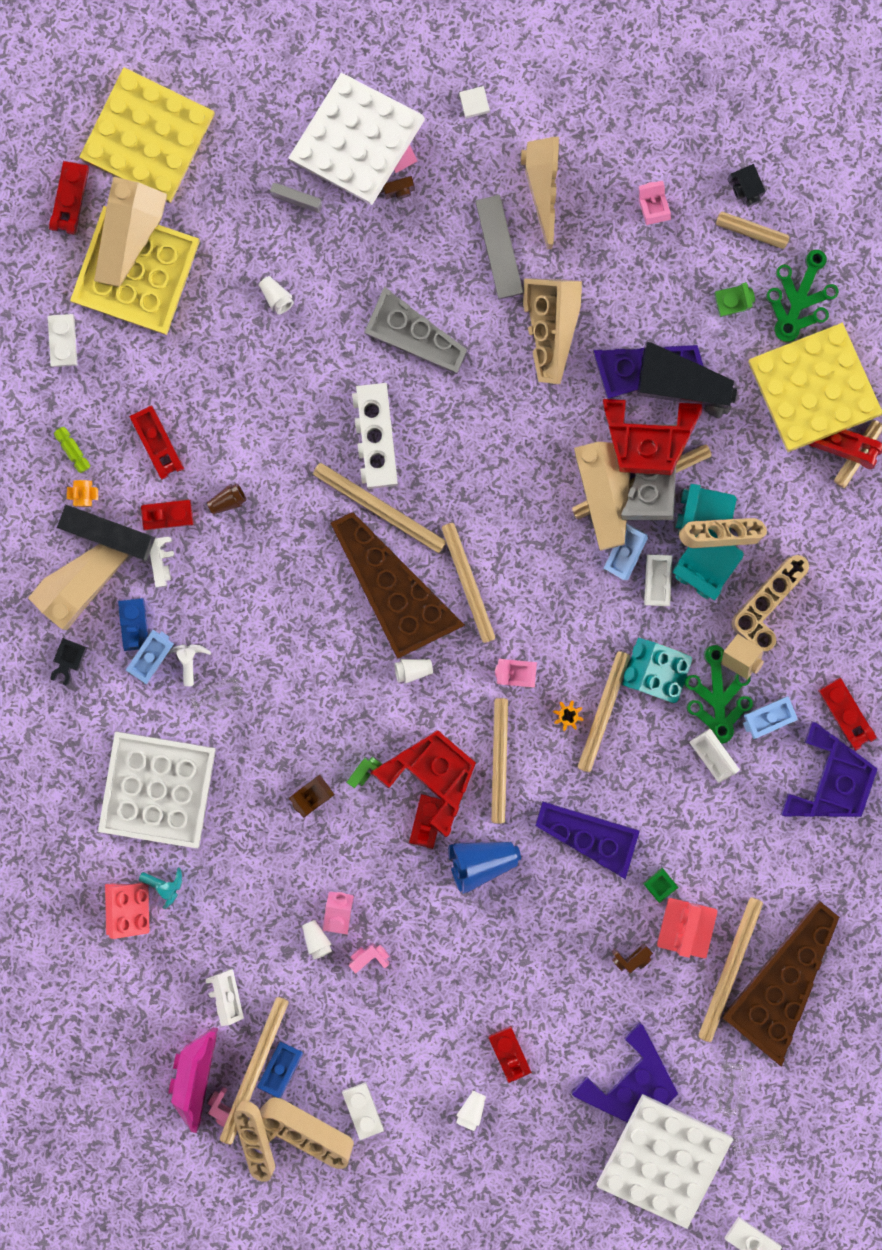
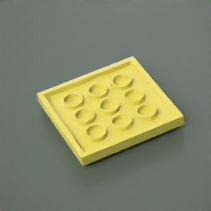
M123 67L79 158L118 178L139 182L166 193V201L171 203L215 112Z
M103 206L70 301L167 335L200 240L199 238L158 225L150 235L146 246L140 251L133 267L120 287L95 282L94 278L107 208Z
M843 323L771 350L748 361L787 453L882 416V409Z

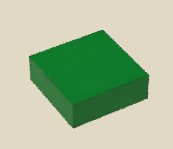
M662 867L643 882L644 886L658 903L662 902L679 888Z

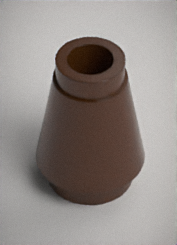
M229 484L211 500L207 501V506L211 513L215 515L241 507L242 503L246 502V497L239 484Z

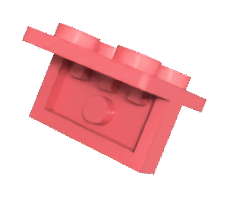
M144 883L105 884L106 935H109L110 939H117L149 933L148 885Z
M668 898L657 946L675 951L680 956L690 958V955L706 958L718 912L717 909Z

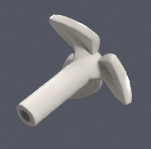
M195 644L190 646L178 645L171 648L167 655L177 653L179 661L183 664L184 686L194 685L193 658L195 653L200 652L210 655L211 652L208 649Z

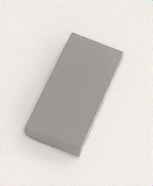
M278 183L272 184L270 190L272 197L320 213L322 207L320 198Z

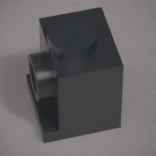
M754 164L731 173L727 179L729 184L734 182L733 191L738 200L741 199L747 207L761 202V197L766 192Z

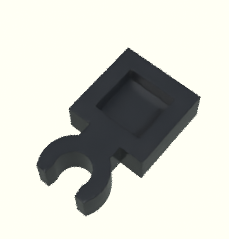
M62 638L53 662L60 665L51 673L50 679L55 681L57 675L62 673L65 676L63 685H69L72 678L70 670H79L88 647Z

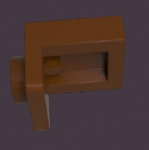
M412 176L389 183L386 182L380 193H384L386 199L409 197L411 192L415 191Z
M319 774L290 796L289 800L292 802L293 808L305 818L335 794Z
M645 943L626 959L616 948L611 951L615 956L612 959L615 965L621 971L626 969L630 974L638 967L639 969L644 968L651 961L650 956L653 954Z

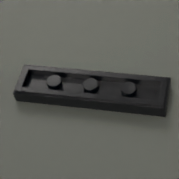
M66 504L57 525L58 529L147 561L156 538Z

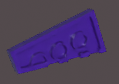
M698 345L662 347L704 366ZM644 348L593 350L607 399L638 390Z
M542 801L535 824L536 827L626 880L640 830Z

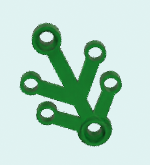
M812 250L806 256L805 264L807 270L798 291H796L791 279V267L783 264L777 268L776 277L781 281L791 305L788 315L780 301L782 299L780 289L771 288L766 294V300L772 305L778 320L774 327L775 335L783 342L795 340L799 335L800 329L815 323L822 324L829 318L828 310L824 307H819L812 315L797 320L802 309L824 300L831 301L838 296L839 290L834 284H828L822 291L807 296L817 271L821 270L827 262V257L821 250ZM814 255H818L821 258L820 263L817 264L813 261ZM780 269H786L788 276L782 277L779 273ZM827 288L834 290V296L830 297L827 295ZM771 292H776L778 294L777 300H772L770 298ZM818 311L825 314L823 320L817 318L816 314ZM784 325H790L792 332H784Z
M711 645L705 649L703 657L706 663L711 666L713 693L701 684L700 678L696 675L687 676L684 684L687 689L695 691L714 708L715 718L704 711L702 703L697 700L689 701L686 709L689 714L695 715L705 723L720 743L723 744L732 739L734 735L733 724L744 711H749L753 706V701L750 697L741 696L736 701V707L725 718V706L742 686L750 683L751 676L744 683H740L739 675L736 673L732 683L723 692L721 663L724 649L718 645ZM715 650L720 654L717 660H714L711 656ZM690 678L696 679L697 684L695 687L689 686ZM743 699H746L749 703L747 708L741 707L740 703ZM693 703L699 706L698 711L695 713L691 711ZM721 726L726 729L723 736L718 734V728Z

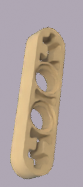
M756 518L688 522L679 532V538L689 548L757 544L767 534L765 524ZM729 528L734 529L737 532L738 537L732 535L729 531ZM708 529L713 530L718 538L712 537Z
M242 1101L234 1113V1120L251 1176L256 1180L267 1182L273 1175L275 1163L259 1108L252 1102ZM247 1130H250V1131L256 1133L257 1135L251 1134V1133L248 1132ZM252 1148L257 1149V1150H259V1151L262 1152V1153H258V1152H256L255 1150H253Z

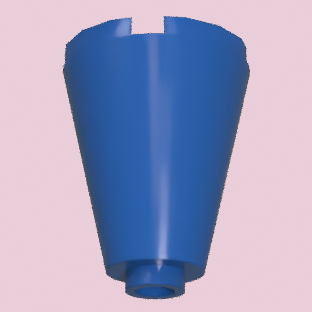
M512 842L454 843L448 847L449 860L453 859L451 872L458 890L462 891V894L468 893L517 867L518 861L521 860L520 850Z

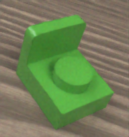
M747 282L741 283L740 286L715 291L714 293L720 317L749 311L753 307L752 303L755 302L753 289L748 288Z
M373 756L370 759L364 757L346 783L354 789L358 784L363 786L371 775L367 771L369 769H376L382 763Z

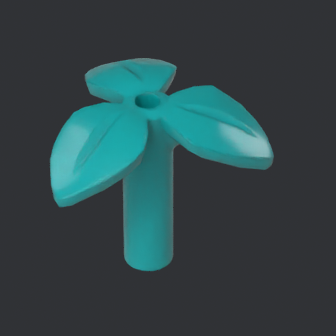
M177 868L176 878L173 882H165L145 872L141 873L139 881L155 888L157 893L167 900L162 907L166 909L178 896L176 891L182 885L181 868Z

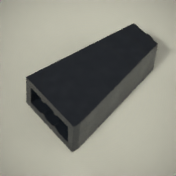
M646 342L644 345L637 396L684 403H697L724 409L729 408L731 403H735L737 388H733L734 380L654 343Z

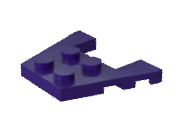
M811 721L804 743L827 750L829 754L813 801L787 793L780 815L785 817H862L878 768L850 749L818 723Z
M641 1022L624 1038L642 1056L634 1067L607 1094L589 1077H586L571 1092L574 1097L627 1123L642 1094L665 1105H668L678 1095Z

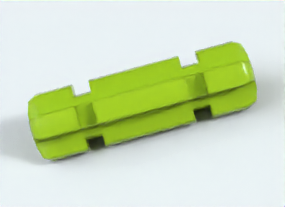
M61 427L54 432V436L58 442L62 443L61 447L71 462L75 463L74 467L79 473L87 471L91 466L87 459L83 458L84 454L74 439L69 437L70 433L67 428Z

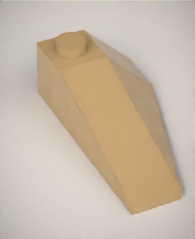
M559 137L527 142L526 150H521V165H525L526 178L547 249H552L554 241V204L557 189L555 179L558 171Z
M113 177L104 219L94 278L95 282L115 287L121 286L140 251L146 246L150 235L162 220L167 199L166 193L139 182Z
M524 278L523 306L524 311L529 312L532 326L528 327L529 335H534L536 344L533 357L538 382L561 384L581 308L582 281Z
M595 442L575 447L576 462L599 550L602 551L625 545L627 520H622L621 514L628 501L630 473L620 472L613 443Z
M98 544L44 578L28 599L59 628L68 630L129 555Z

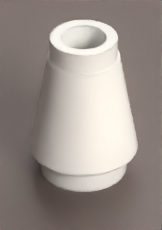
M271 276L264 278L259 283V287L273 312L276 311L278 315L283 314L294 304L291 299L292 295L273 280Z
M400 659V662L394 664L398 683L404 682V684L433 674L430 659Z
M316 920L302 926L308 953L312 955L314 960L332 952L330 947L332 944Z
M472 1091L457 1113L458 1119L456 1123L475 1131L476 1126L480 1125L486 1096Z

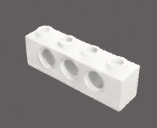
M387 383L356 386L357 393H352L353 407L359 408L360 418H355L356 433H361L362 443H358L359 459L364 458L365 468L360 469L362 484L367 483L368 489L398 486ZM370 405H375L379 408V413L374 418H369L365 415V409ZM373 430H378L382 434L381 440L377 443H371L367 438L368 434ZM380 455L385 459V463L381 468L371 466L370 461L373 456Z

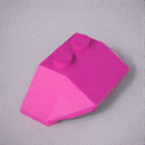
M216 1027L211 1028L183 1047L180 1054L176 1053L173 1069H177L176 1079H171L168 1094H173L171 1103L193 1133H197L200 1127L218 1031Z

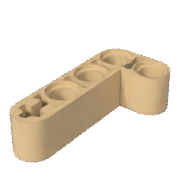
M801 555L788 557L732 618L731 624L734 631L759 646L757 642L758 635L761 633L767 634L769 643L765 647L759 646L764 649L763 651L771 650L776 644L774 632L763 621L807 574L809 563L805 557ZM791 562H799L798 568L800 572L795 571L789 577L786 576L785 573H789L793 568ZM775 579H781L784 582V589L780 593L773 589ZM759 597H763L767 601V608L764 611H759L756 608L755 603ZM742 616H746L750 620V626L747 630L739 627L738 621Z
M271 1098L259 1109L269 1142L277 1136L333 1168L344 1169L347 1167L354 1141L348 1135L281 1098Z

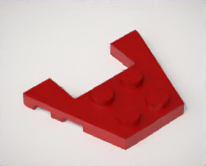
M603 399V407L620 472L672 475L702 413V404L679 403L677 426L626 424L624 423L626 400Z
M436 730L372 770L370 774L385 787L390 788L405 769L444 801L428 823L444 837H448L476 762L439 730Z

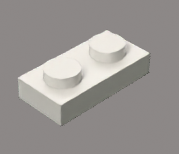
M74 315L48 316L51 367L77 366Z
M366 1082L342 1091L360 1140L384 1131Z

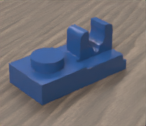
M141 598L118 601L124 651L139 650L148 637L145 600Z
M280 1041L257 1088L276 1098H281L303 1056V1052Z

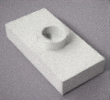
M646 555L644 605L670 606L672 556Z
M711 729L696 736L689 742L718 783L733 776L740 770Z
M739 1216L724 1237L726 1241L740 1250H781L782 1248L780 1244Z

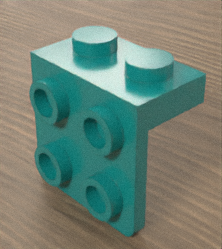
M689 484L687 489L683 488L680 503L684 505L682 514L678 513L675 528L678 529L677 535H679V532L688 522L733 519L737 500L736 496L700 488L701 485Z
M708 529L712 537L718 538L714 531ZM735 545L702 548L688 547L676 563L673 573L676 574L675 578L685 585H692L697 589L696 592L705 599L711 598L715 601L721 593L723 585L743 559L744 552Z
M638 637L628 668L624 673L622 685L671 703H677L692 663V657L656 642Z

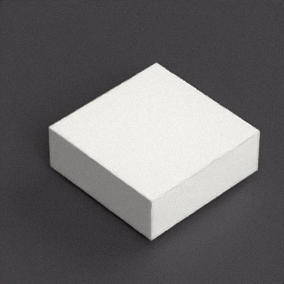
M484 86L459 92L465 119L490 113Z

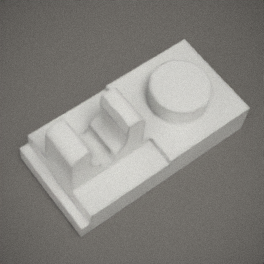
M170 537L155 538L150 551L156 588L167 587V581L171 580L169 566H164L162 559L173 557L174 551L165 552L161 550L165 543L172 542Z
M233 969L207 978L206 983H213L214 991L208 994L211 998L216 997L217 1014L221 1026L231 1025L244 1019Z

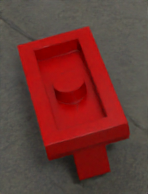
M191 500L141 505L143 531L194 525Z
M424 794L420 795L409 843L431 849L434 848L438 831L428 821L444 803L443 800Z
M512 1026L488 1036L508 1083L532 1073Z

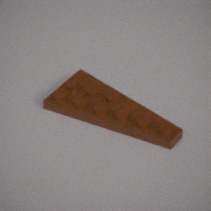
M354 512L330 523L397 659L465 626Z
M820 900L813 905L722 1016L725 1021L781 1067L784 1063L787 1049L791 1045L797 1023L801 1019L811 993L817 971L821 967L822 958L840 918Z

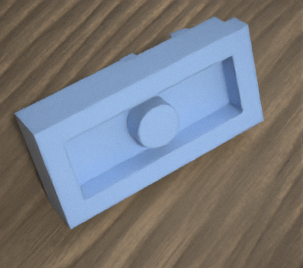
M626 523L625 545L613 548L604 569L623 580H628L648 539V535Z
M152 630L126 671L147 684L174 645V643L168 640L170 637L162 631L159 634Z
M789 696L745 714L744 718L746 721L743 722L746 732H751L753 739H756L798 720Z

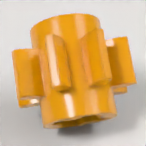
M74 480L73 487H67V499L73 500L74 507H92V500H98V488L92 487V481Z
M573 700L569 702V706H565L560 701L561 709L559 711H552L559 718L554 721V724L563 723V731H566L568 725H571L576 730L577 726L575 723L577 720H584L578 716V712L582 710V707L573 708ZM565 709L574 711L575 714L572 715L573 721L562 720L561 717L564 716L563 711Z

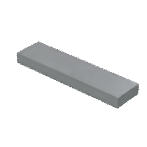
M496 195L475 200L498 300L523 294L501 197Z

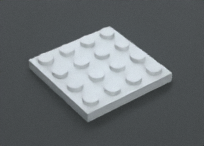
M341 73L295 146L289 159L294 164L373 205L425 118L413 109Z
M116 731L98 832L198 849L200 847L216 748Z
M642 1094L597 1182V1186L606 1192L688 1229L733 1138L731 1135Z

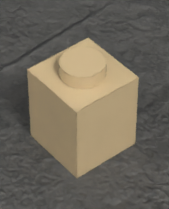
M737 634L723 652L722 665L747 680L752 673L757 674L764 663L762 660L764 649Z

